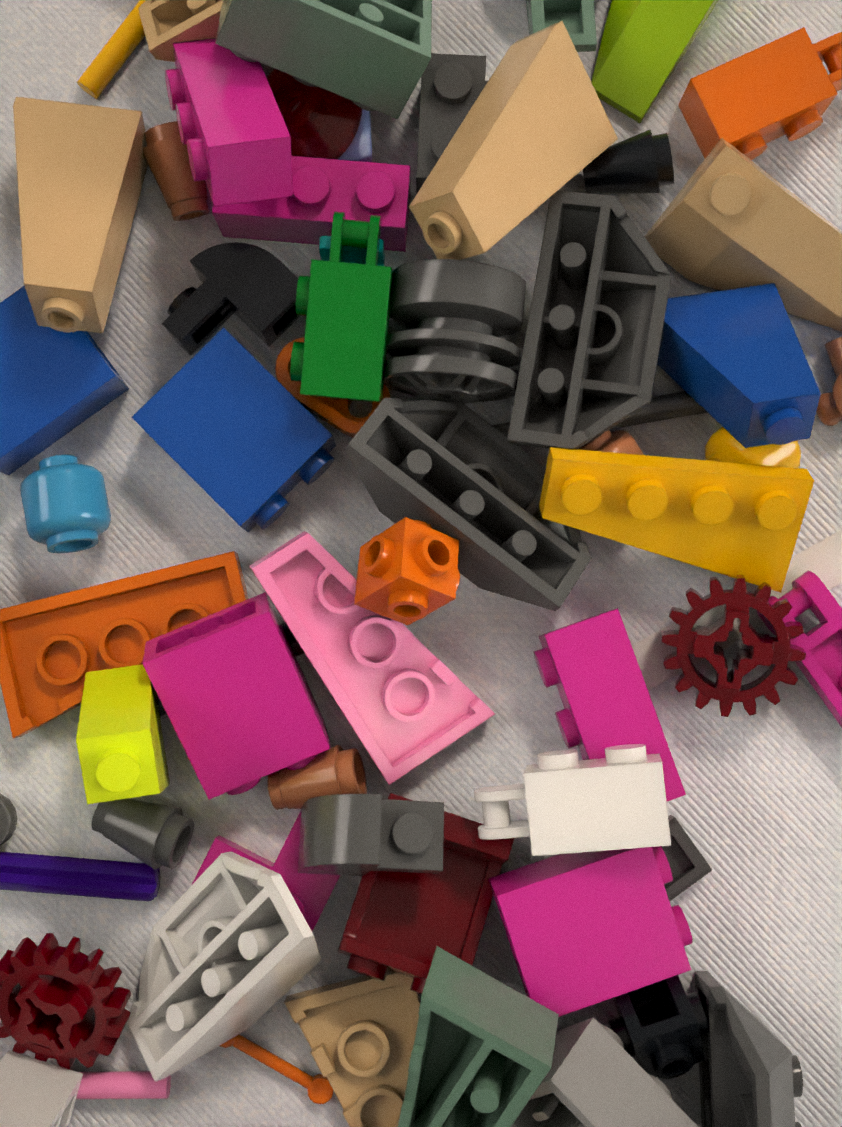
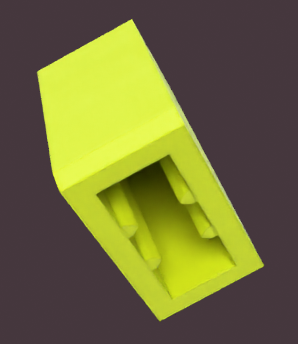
M143 664L91 671L85 674L76 743L87 805L160 794L170 785L157 693Z

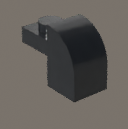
M233 242L210 247L190 260L203 284L197 289L189 287L181 292L169 306L167 311L169 317L162 325L171 337L191 356L235 313L270 347L300 317V315L296 314L298 278L277 257L258 246Z

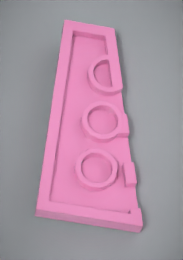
M306 531L249 566L389 785L495 715L480 698L463 684L402 623L354 605L357 580Z

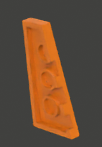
M232 551L0 609V684L12 737H21L80 706L86 672L141 665L143 663L146 641L249 599L238 553Z

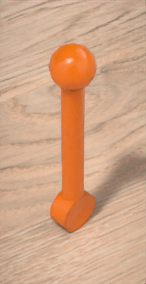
M240 1034L220 1045V1047L224 1048L233 1046L308 1089V1096L314 1103L324 1104L332 1098L333 1088L327 1077H323L322 1074L311 1076Z

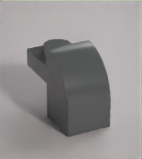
M336 794L308 799L301 807L298 873L364 876L370 871L438 874L443 871L444 802L382 799L383 794Z

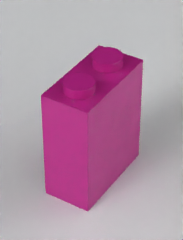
M266 592L146 641L142 664L209 800L224 793L228 795L244 793L256 786L262 777L283 768L289 770L303 768L319 753L331 749L326 723Z
M661 846L558 854L488 878L526 996L559 1014V1017L691 970L684 946L693 943L692 934L680 906L675 905L671 907L664 884L672 882L673 877L669 862Z

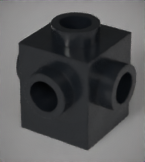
M678 975L614 997L618 1018L608 1021L609 1028L620 1037L624 1044V1049L648 1074L661 1079H672L687 1073L694 1064L705 1061L700 1034L709 1031V1024L696 992L686 994Z

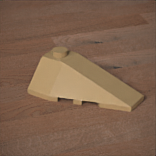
M721 138L644 237L659 258L689 281L719 291L775 283L788 314L842 332V231L725 139Z

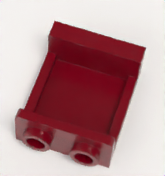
M390 793L388 799L392 800H410L393 793ZM444 811L442 872L433 874L370 871L362 876L337 950L339 953L350 956L346 968L381 981H385L388 969L413 978L410 990L422 995L436 946L473 965L493 898L488 878L500 874L502 865L509 859L515 838L479 839L478 827L484 824Z

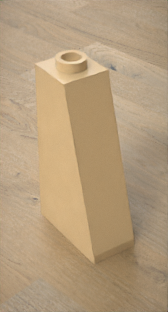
M563 21L522 38L509 47L411 202L409 208L437 259L462 260L487 252L618 140Z
M16 97L13 104L23 280L38 326L51 327L57 331L67 333L76 331L103 333L148 167L142 152L143 148L147 146L144 136L145 126L142 111Z

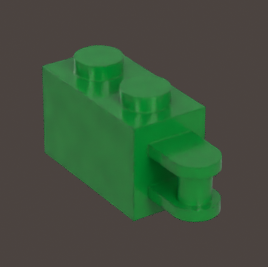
M334 212L329 261L311 259L310 276H299L296 293V314L306 316L304 342L294 341L290 376L291 381L301 382L300 394L378 403H381L383 399V371L387 355L386 340L389 332V309L393 271L392 267L378 266L381 216L371 215L370 221L345 219V212ZM344 246L367 248L366 264L342 262Z

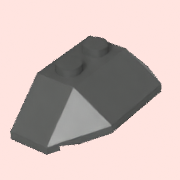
M557 191L550 197L507 437L508 443L548 449L550 447L571 450L579 449L651 404L671 285V273L641 231L629 218L627 211L616 196Z
M384 398L344 449L379 512L394 523L399 522L405 517L424 521L430 524L433 529L459 540V573L480 589L556 611L562 606L592 559L586 542L581 540L579 529L542 518L539 502L546 467L518 445L508 443L505 435L462 402L433 400L401 401L400 398Z
M695 971L696 994L699 997L709 1024V1031L700 1034L705 1060L699 1062L702 1127H802L799 1122H795L794 1097H801L803 1093L802 1070L797 1056L792 1055V1052L708 971Z

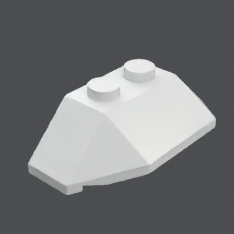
M232 851L221 853L152 928L140 973L139 1001L132 1003L131 1014L127 1023L154 1082L165 1079L247 1030L322 960L315 937L281 874Z

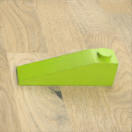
M611 0L591 80L599 99L636 122L641 123L719 0Z

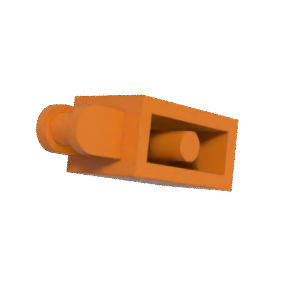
M803 27L691 78L678 106L704 158L709 155L721 138L725 139L750 160H753L767 149V143L786 135L788 141H794L818 128L823 123L821 116L837 96V91L842 89V32L812 44ZM823 61L825 62L830 74L827 73L822 63Z

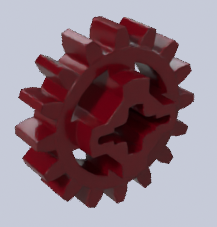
M737 575L732 589L723 590L720 581L715 576L710 578V594L702 597L693 588L686 591L687 600L691 605L688 611L676 607L671 608L669 617L680 627L679 630L664 631L662 634V643L677 647V652L671 653L664 658L665 669L673 670L682 669L683 673L676 680L675 688L678 692H682L694 686L698 690L695 706L699 709L706 706L711 698L719 700L721 716L728 717L735 702H742L749 716L755 715V698L763 695L768 701L776 705L780 702V698L775 685L779 681L785 684L796 685L798 678L787 665L789 661L805 660L806 652L803 648L790 644V639L803 634L804 629L800 622H783L782 619L790 612L792 605L787 599L777 601L771 605L768 602L771 594V586L763 582L754 593L747 591L744 575ZM725 605L723 616L709 627H693L704 613L714 607ZM750 607L762 613L774 627L776 637H770V634L758 633L749 622ZM738 618L737 625L741 633L742 642L750 646V648L738 650L736 659L732 661V669L728 672L727 659L724 657L723 647L715 645V642L727 641L729 631H733L734 619ZM690 654H694V657L706 658L717 671L716 683L698 671L691 660ZM758 665L770 666L755 681L741 685L742 677Z
M46 933L38 946L28 937L22 939L15 951L8 949L0 960V1038L12 1036L17 1041L13 1047V1052L23 1054L29 1050L35 1053V1059L47 1062L49 1058L57 1060L60 1067L70 1069L77 1058L86 1068L92 1067L99 1054L108 1056L112 1052L131 1012L125 1009L131 996L130 990L115 987L122 974L120 968L112 967L104 970L99 964L104 952L98 948L87 956L80 952V938L74 936L66 947L59 946L53 933Z

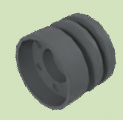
M426 259L404 263L394 269L389 309L390 319L401 326L410 328V330L397 331L387 336L386 352L395 358L384 362L383 384L393 390L433 401L462 402L467 404L514 397L518 374L512 371L510 367L518 365L520 348L512 342L499 337L511 335L521 330L526 281L518 274L502 267L466 260Z

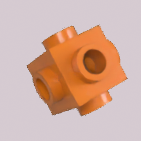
M407 517L403 518L360 547L354 605L405 625H410L455 600L460 582L458 570L459 540L433 529L430 524L424 521L412 520Z

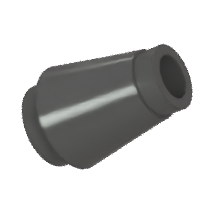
M127 798L99 803L92 818V830L103 834L104 837L153 869H158L162 865L174 869L181 862L189 847L194 830V821L184 817L182 809L179 807Z

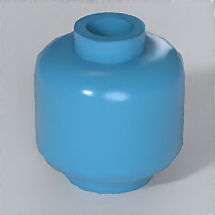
M56 455L41 460L38 463L39 470L29 474L20 486L29 537L38 543L45 544L48 552L58 554L78 552L96 546L99 543L98 536L109 528L111 521L102 473L93 466L78 464L77 457L73 455Z

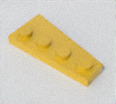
M550 447L539 507L543 519L732 578H736L737 575H744L745 582L758 586L765 582L771 586V590L781 593L813 488L814 479L809 471L804 468Z

